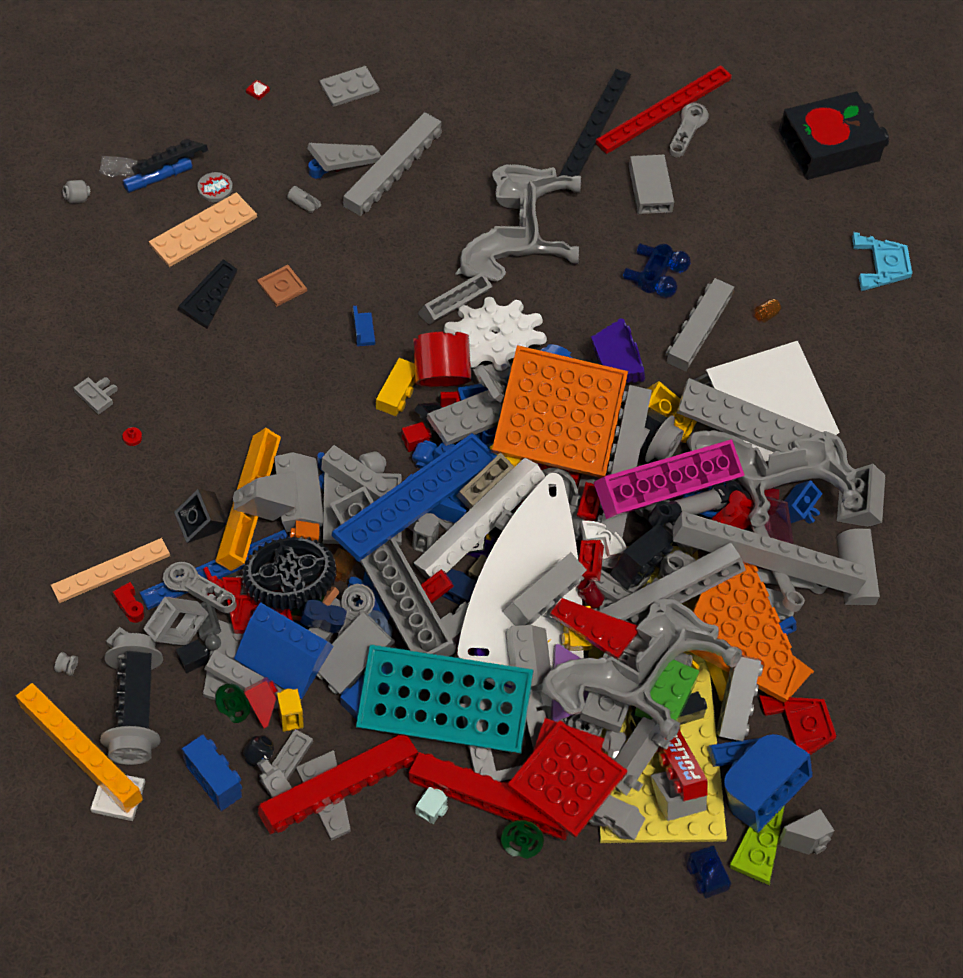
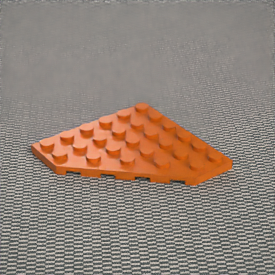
M743 562L745 571L699 594L692 611L704 623L718 626L719 634L717 639L725 640L729 645L741 649L742 655L761 660L763 671L757 679L758 689L782 702H786L800 665L798 660L793 657L790 650L792 648L786 633H783L779 623L781 621L775 607L772 608L765 584L761 582L757 574V566ZM702 650L689 651L729 673L730 667L725 664L721 656Z

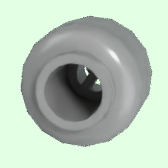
M83 180L68 181L63 186V197L71 204L84 203L87 201L88 196H90V187L86 186Z
M377 451L362 454L358 460L375 473H383L386 467L385 458Z

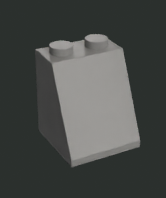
M290 471L257 478L236 490L233 495L234 510L274 521L295 509L296 472Z

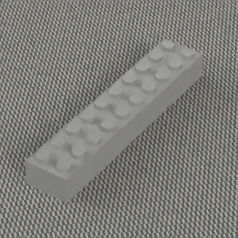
M364 486L332 502L330 505L336 519L342 525L374 501ZM394 537L360 561L409 651L448 657L456 653L452 639Z

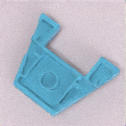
M853 232L854 249H872L876 274H860L861 291L911 278L912 268L907 245L888 240L883 242L875 240L873 236L867 238L860 236V233Z

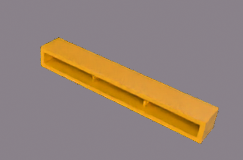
M267 428L253 435L237 490L257 478L270 476L275 460L274 456H276L281 439L279 435ZM234 501L216 558L218 564L230 571L245 564L258 516L234 510Z
M33 683L16 695L20 707L126 814L143 800L140 789Z

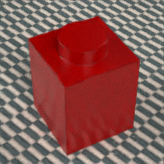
M423 422L402 428L401 438L407 451L411 452L415 450L418 443L424 440L430 441L432 435L430 429L426 428Z

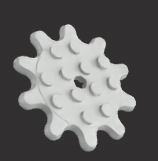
M487 297L483 301V307L479 309H472L463 305L459 307L457 312L462 320L459 322H447L444 326L445 333L455 335L456 332H462L469 335L471 367H477L482 361H491L494 368L498 371H503L507 368V361L514 358L517 345L528 348L530 345H542L547 341V337L543 332L533 330L534 327L543 323L541 315L538 313L522 314L523 304L520 300H514L507 306H499L494 298Z

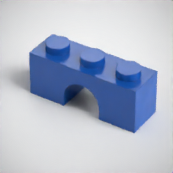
M385 663L382 666L384 674H390L393 670L391 663ZM365 675L360 676L353 687L345 689L341 694V706L356 720L358 719ZM387 683L379 686V689L386 694L389 692L390 688Z

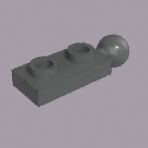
M202 602L200 605L208 612V616L198 631L200 638L205 642L206 648L214 651L221 646V639L217 636L221 632L215 608L206 602Z

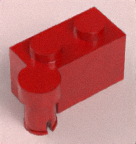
M736 490L730 494V503L710 520L745 529L751 524L749 514L752 511L748 507L752 509L754 503L744 493Z

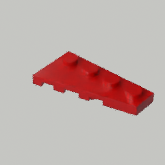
M561 598L550 612L552 618L617 660L638 635L637 625Z

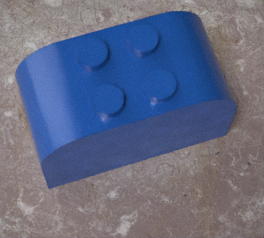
M775 734L764 736L753 746L748 747L744 755L731 765L730 770L725 776L728 805L732 814L759 833L812 777L810 754L786 737Z

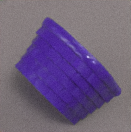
M620 318L617 322L601 330V332L591 336L593 349L600 365L628 371L626 383L645 381V371L638 346L633 341L630 326L626 325L624 319Z

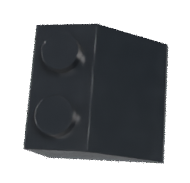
M197 489L174 511L186 543L216 534L227 525L226 517L215 492Z

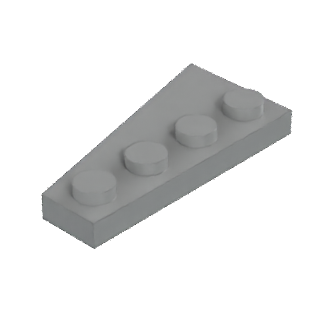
M218 620L221 632L217 636L221 639V646L216 651L236 661L234 658L244 634H235L232 624ZM207 671L203 696L216 700L218 688L228 682Z

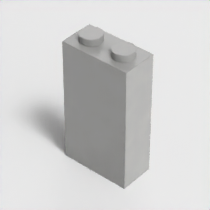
M631 156L629 170L638 214L672 212L674 198L665 156Z
M362 612L332 643L334 647L317 673V676L322 680L325 678L330 683L328 687L335 694H342L345 689L351 688L357 679L365 673L370 645L390 647L395 641L367 613Z

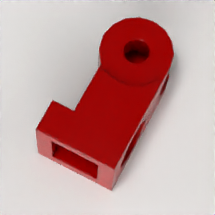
M131 582L113 591V596L128 620L138 623L145 617L144 607L142 603L134 598L136 595L135 589Z

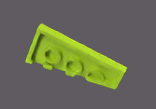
M785 806L759 833L749 827L730 864V869L770 885Z

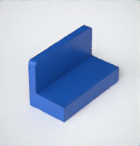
M353 306L357 346L375 345L371 313L358 314L357 306Z

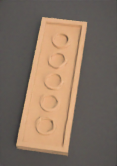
M236 192L150 240L149 245L171 267L257 218V214Z

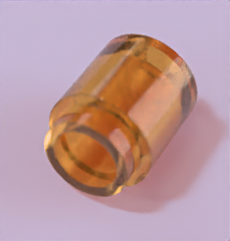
M776 299L766 300L755 308L756 319L763 323L767 322L779 314L781 305Z

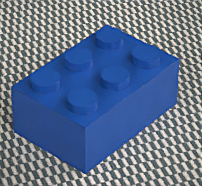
M201 735L182 748L184 762L211 800L222 811L242 797L241 778L235 770H230L223 754L219 755L216 752L217 747L211 739L207 740L204 735Z

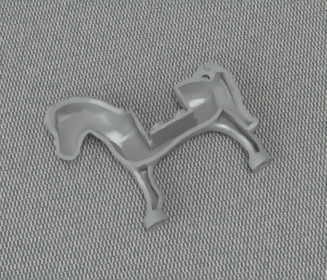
M504 165L493 171V178L497 183L496 199L504 207L520 209V227L495 226L494 229L492 228L489 232L483 233L469 242L462 250L461 267L455 275L464 274L467 277H474L484 272L487 279L499 281L504 278L506 271L495 259L504 258L509 255L549 254L566 258L571 263L578 264L579 246L570 247L563 241H544L540 237L535 205L538 198L554 190L569 189L574 193H580L581 176L569 177L563 175L557 177L555 168L540 170L523 165Z
M704 430L692 433L687 439L690 451L733 440L745 475L738 478V480L749 491L754 503V509L749 514L753 526H763L769 520L767 511L770 509L771 504L767 500L764 490L791 482L818 478L826 480L843 494L841 498L842 503L849 509L858 506L862 500L860 494L856 491L854 483L851 482L856 477V470L848 464L847 451L838 436L830 432H819L811 438L794 440V448L790 451H775L769 454L768 466L758 447L753 448L751 443H746L741 438L726 432Z
M673 599L655 600L651 604L648 617L637 627L638 634L648 644L646 651L639 652L636 657L637 671L613 657L607 660L605 657L599 659L579 658L558 664L544 678L543 683L539 684L545 695L557 701L566 713L571 715L583 712L585 707L584 690L609 695L616 701L633 705L654 718L659 724L660 734L668 741H671L677 735L680 724L676 720L671 719L670 709L656 703L650 695L656 681L667 665L685 651L702 650L721 656L725 664L732 668L739 662L742 651L737 647L729 645L725 640L717 639L719 634L718 626L704 623L692 610Z

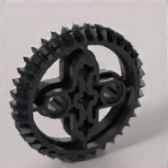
M287 535L284 539L279 537V540L276 541L272 539L271 543L265 542L263 547L258 546V550H253V554L248 556V560L245 561V566H243L242 579L247 595L255 601V604L261 602L269 608L273 607L275 611L282 609L284 612L285 609L292 611L293 608H298L300 610V607L305 606L308 600H321L322 596H327V591H331V587L334 585L337 569L331 551L323 543H318L317 539L312 541L310 537L307 539L304 536L289 538ZM274 559V563L266 564L270 560ZM315 581L313 584L305 588V583ZM280 589H281L283 593L272 592V591L280 590Z

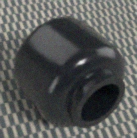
M264 735L252 737L243 750L245 761L253 767L258 766L257 763L262 759L269 761L274 754L272 740Z

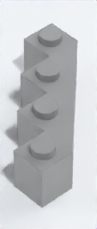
M610 795L589 822L592 825L607 826L620 839L635 840L646 818L639 813L640 810L637 807Z

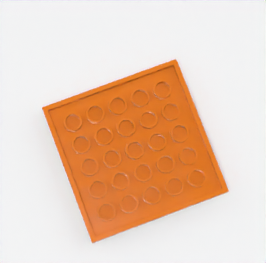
M517 345L492 452L502 453L503 455L518 459L526 458L535 463L599 478L606 476L628 371Z

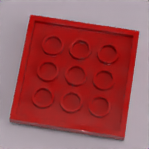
M560 720L511 779L508 787L573 837L577 838L626 776L628 770Z

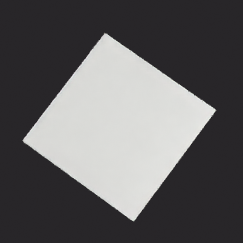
M798 341L706 369L714 388L818 431H827L835 435L839 433ZM752 444L753 448H759L765 462L768 461L769 454L773 452Z

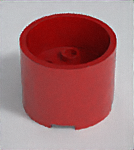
M431 332L418 335V339L413 338L415 383L417 385L440 387L457 386L471 382L470 341L468 334L456 332L453 335L452 333Z

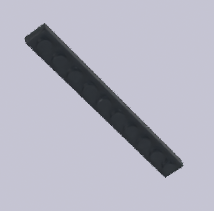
M615 69L559 176L574 177L581 174L596 145V139L600 137L631 78L630 73Z

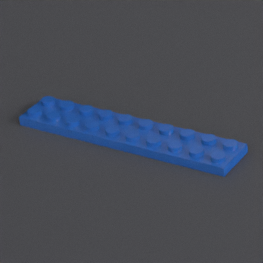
M471 433L333 530L331 536L360 562L468 484L497 455Z

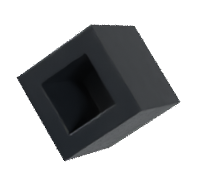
M198 639L176 649L177 658L186 674L208 663L207 656L210 655L205 644L201 645Z

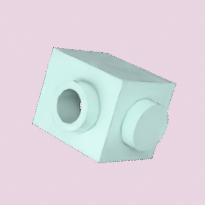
M429 786L416 805L415 814L434 824L439 816L443 817L448 809L445 793Z

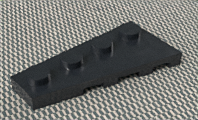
M186 139L177 146L166 148V151L162 153L159 152L151 155L152 157L149 159L138 161L136 165L132 166V170L135 174L145 175L163 168V164L177 163L178 158H191L195 156L194 152H207L208 147L207 144Z
M223 259L178 306V310L208 329L237 274V268Z

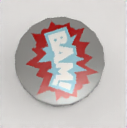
M208 173L200 178L198 182V193L203 199L205 198L210 202H220L233 191L231 179L223 173Z

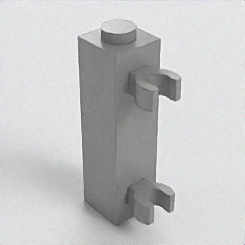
M645 717L641 719L615 758L617 763L628 770V773L615 788V791L626 796L631 788L638 792L640 791L643 784L638 782L637 779L659 746L667 750L671 744L670 741L660 734L659 724L654 718L652 720Z

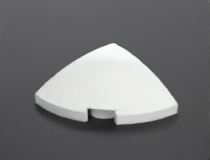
M594 521L581 522L583 540H601L604 545L603 561L620 557L623 551L627 549L623 539L616 532L612 534L606 530V525Z

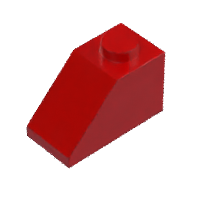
M267 677L248 686L244 691L263 728L268 727L277 697L276 692H278L274 681H269Z

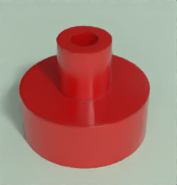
M130 427L123 432V441L128 446H136L142 441V433L138 428Z

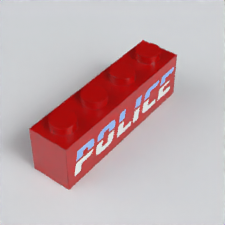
M679 730L677 735L670 741L671 744L667 750L659 746L655 753H658L661 766H665L668 779L673 781L675 792L680 794L683 801L708 796V779Z

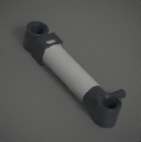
M729 481L725 486L723 483L714 485L706 492L671 502L659 501L649 513L648 521L652 526L660 524L664 527L669 522L674 526L682 511L694 515L710 510L714 512L721 511L730 503V494L736 490L743 493V489L738 483Z

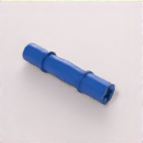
M187 157L179 158L175 164L163 165V168L148 174H137L123 180V185L128 193L143 187L145 188L149 184L161 181L172 175L177 176V174L192 169L191 160Z

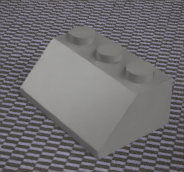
M874 464L855 469L856 477L851 482L854 483L856 491L860 494L862 500L855 508H846L841 499L843 494L839 490L837 522L867 527L882 523L885 474Z
M534 625L511 626L506 631L509 664L514 667L533 669L531 689L532 691L542 690L539 684L543 683L544 678L551 671L546 629ZM512 682V691L514 692L516 685Z

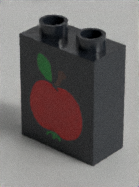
M857 91L784 109L779 127L780 135L807 180L878 162L881 159L884 147L889 144L887 130L884 127L878 126L874 119V111L871 104L864 103Z

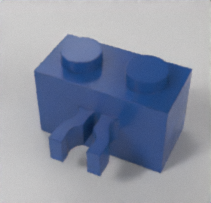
M811 480L797 484L778 511L789 524L803 519L809 524L814 523L815 519L812 515L819 516L820 512L813 508L822 493Z

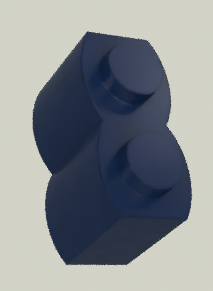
M308 600L303 607L300 622L308 627H320L324 631L337 633L344 625L347 611L340 606H327L318 600Z

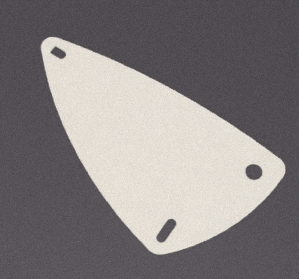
M548 474L535 487L514 513L491 550L479 575L467 608L458 645L459 658L510 666L506 631L515 625L503 611L570 552L578 559L568 498L563 478L559 474ZM549 484H556L557 494L555 497L549 495ZM576 585L563 598L582 605V598L578 594V585ZM558 602L532 624L545 628L547 641L551 639L548 642L551 670L553 669L554 645L560 644L565 648L561 640L562 633H564L563 625L550 616V612ZM487 648L489 655L470 656L468 649ZM571 651L580 658H584V651ZM486 679V681L495 686V681L493 679ZM504 686L505 692L513 693L512 688ZM542 690L533 691V693H541L543 705L551 706L552 698L545 695Z

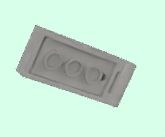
M636 636L618 661L637 671L636 657L639 652L646 651L648 644L641 637ZM604 653L603 657H605L606 660L611 657L606 653ZM590 691L580 719L620 733L630 705L616 701L609 695Z

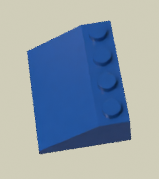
M260 602L248 622L234 659L263 677H267L270 681L273 680L275 684L284 689H298L299 697L302 699L334 646Z

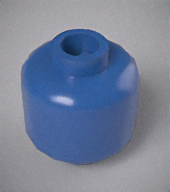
M424 440L417 444L412 455V460L416 463L415 466L422 469L434 460V450L437 448L435 443Z

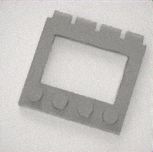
M531 689L526 720L534 750L546 715L545 710L537 711L536 709L543 707L541 693H533ZM484 699L481 701L480 707L483 711L490 710L492 703L489 699ZM471 702L463 703L460 705L463 708H467L470 706ZM505 702L501 707L509 706L511 703ZM462 716V721L465 728L468 725V720L466 717ZM480 720L477 723V729L480 732L487 730L485 720ZM468 745L475 773L489 775L494 780L501 782L512 779L522 767L518 766L496 771L491 748Z

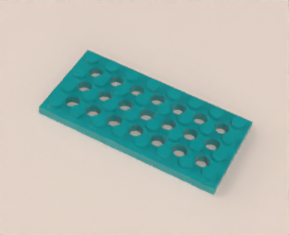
M370 645L356 727L521 753L534 670ZM385 663H391L393 666L390 674H384L382 671V666ZM405 666L413 668L412 676H403L402 670ZM426 669H431L434 673L433 678L429 681L424 680L422 676ZM447 672H451L454 675V680L450 684H446L443 681V675ZM467 675L474 677L475 682L471 687H466L463 684V679ZM488 678L495 681V687L492 690L484 688V681ZM509 681L514 682L516 685L513 693H506L504 690V685ZM383 683H387L390 688L386 695L379 693V686ZM403 686H407L410 690V694L406 698L399 696V690ZM424 689L430 692V698L427 701H421L419 698V693ZM442 693L450 694L451 700L448 704L443 705L440 703L439 698ZM463 696L471 698V704L467 708H463L460 705V699ZM484 699H489L492 703V707L488 711H483L480 707V703ZM505 702H509L512 705V711L509 714H503L501 711V705ZM378 704H384L386 707L385 714L378 716L375 712ZM399 707L406 709V716L402 719H398L395 715L396 709ZM420 710H424L427 714V718L423 722L416 720V713ZM441 713L447 716V722L444 725H438L436 722L437 715ZM462 716L466 717L468 725L460 729L456 724L457 719ZM480 720L488 722V729L484 732H480L477 729V723ZM501 723H506L509 726V732L506 735L498 733L497 729Z

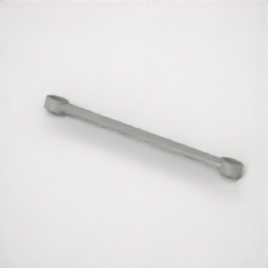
M738 479L734 480V482L738 483L742 487L743 493L746 495V497L748 499H751L748 490L741 484V482ZM750 524L754 533L770 537L764 525L756 527ZM772 571L784 596L782 600L784 607L792 612H798L805 602L804 597L796 592L788 575Z
M671 554L664 562L663 567L668 574H671L694 562V560H686L680 555ZM669 561L677 563L679 567H672ZM758 569L757 574L761 582L778 585L771 570ZM789 576L794 587L808 588L817 594L824 593L828 588L827 586L822 585L821 587L816 583Z

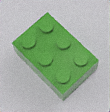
M674 659L661 673L650 695L656 703L670 709L671 719L678 722L697 682L700 671ZM636 707V716L652 720L650 715Z

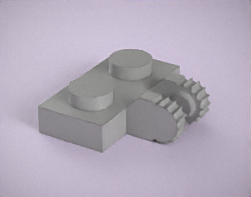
M88 377L74 387V392L99 415L113 405V401L109 396L118 389L114 384L107 387L110 383L108 378L104 377L102 380L94 383Z

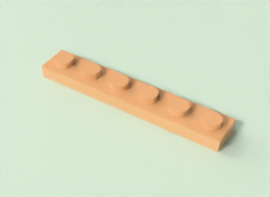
M160 538L56 582L51 587L58 602L61 603L170 556V553L163 539Z

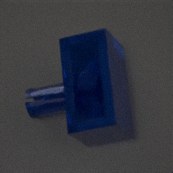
M714 845L690 854L687 868L691 875H695L697 879L696 888L700 894L703 893L705 899L729 890L732 883Z

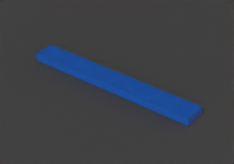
M285 530L250 544L246 560H248L249 555L253 554V550H258V546L263 547L265 542L271 543L272 539L276 541L279 540V537L281 539L286 538ZM215 559L195 569L200 576L207 579L203 569L208 567L211 575L217 576L220 579L243 569L245 564L230 571L218 564ZM162 582L141 591L140 595L149 610L160 605L164 597L177 598L188 592L170 590Z

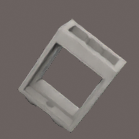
M164 597L143 629L154 642L186 645L194 637L208 616V612L198 601ZM179 613H186L176 629L170 628Z

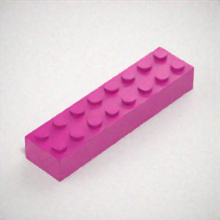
M731 439L604 476L594 481V485L605 517L609 519L655 505L659 501H668L711 488L714 485L734 481L745 475L733 440Z

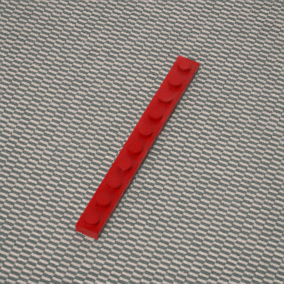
M720 65L596 139V145L606 154L610 153L680 111L686 105L695 102L730 81L732 75Z

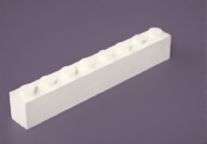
M526 458L520 461L414 562L421 574L429 579L441 569L447 573L495 527V522L505 509L511 512L546 477L538 464Z

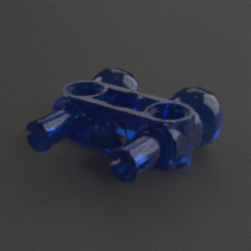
M640 243L637 248V254L647 256L650 259L641 272L626 268L623 273V279L636 282L638 287L646 293L657 292L662 298L672 297L677 291V282L671 276L665 275L669 267L676 273L685 272L691 264L689 255L684 251L675 252L667 244L651 247Z

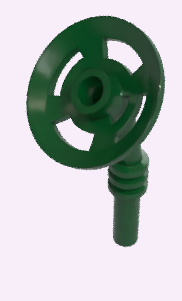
M232 683L220 686L215 698L219 712L227 715L233 723L244 721L250 712L249 700L244 691ZM227 688L234 689V691L230 692L229 694L225 692ZM223 699H225V704H226L227 708L229 709V711L226 709V707H225V705H224V702H223ZM243 710L244 714L242 716H235L236 712Z
M517 820L509 823L504 828L501 842L506 852L510 855L521 856L527 859L536 856L541 851L544 844V836L540 828L534 823L526 820ZM517 826L511 831L510 835H507L512 827ZM530 827H532L537 833H532ZM535 840H537L538 844L536 845V847L532 850H529V848L534 845ZM514 841L516 845L522 847L521 851L514 849L509 843Z

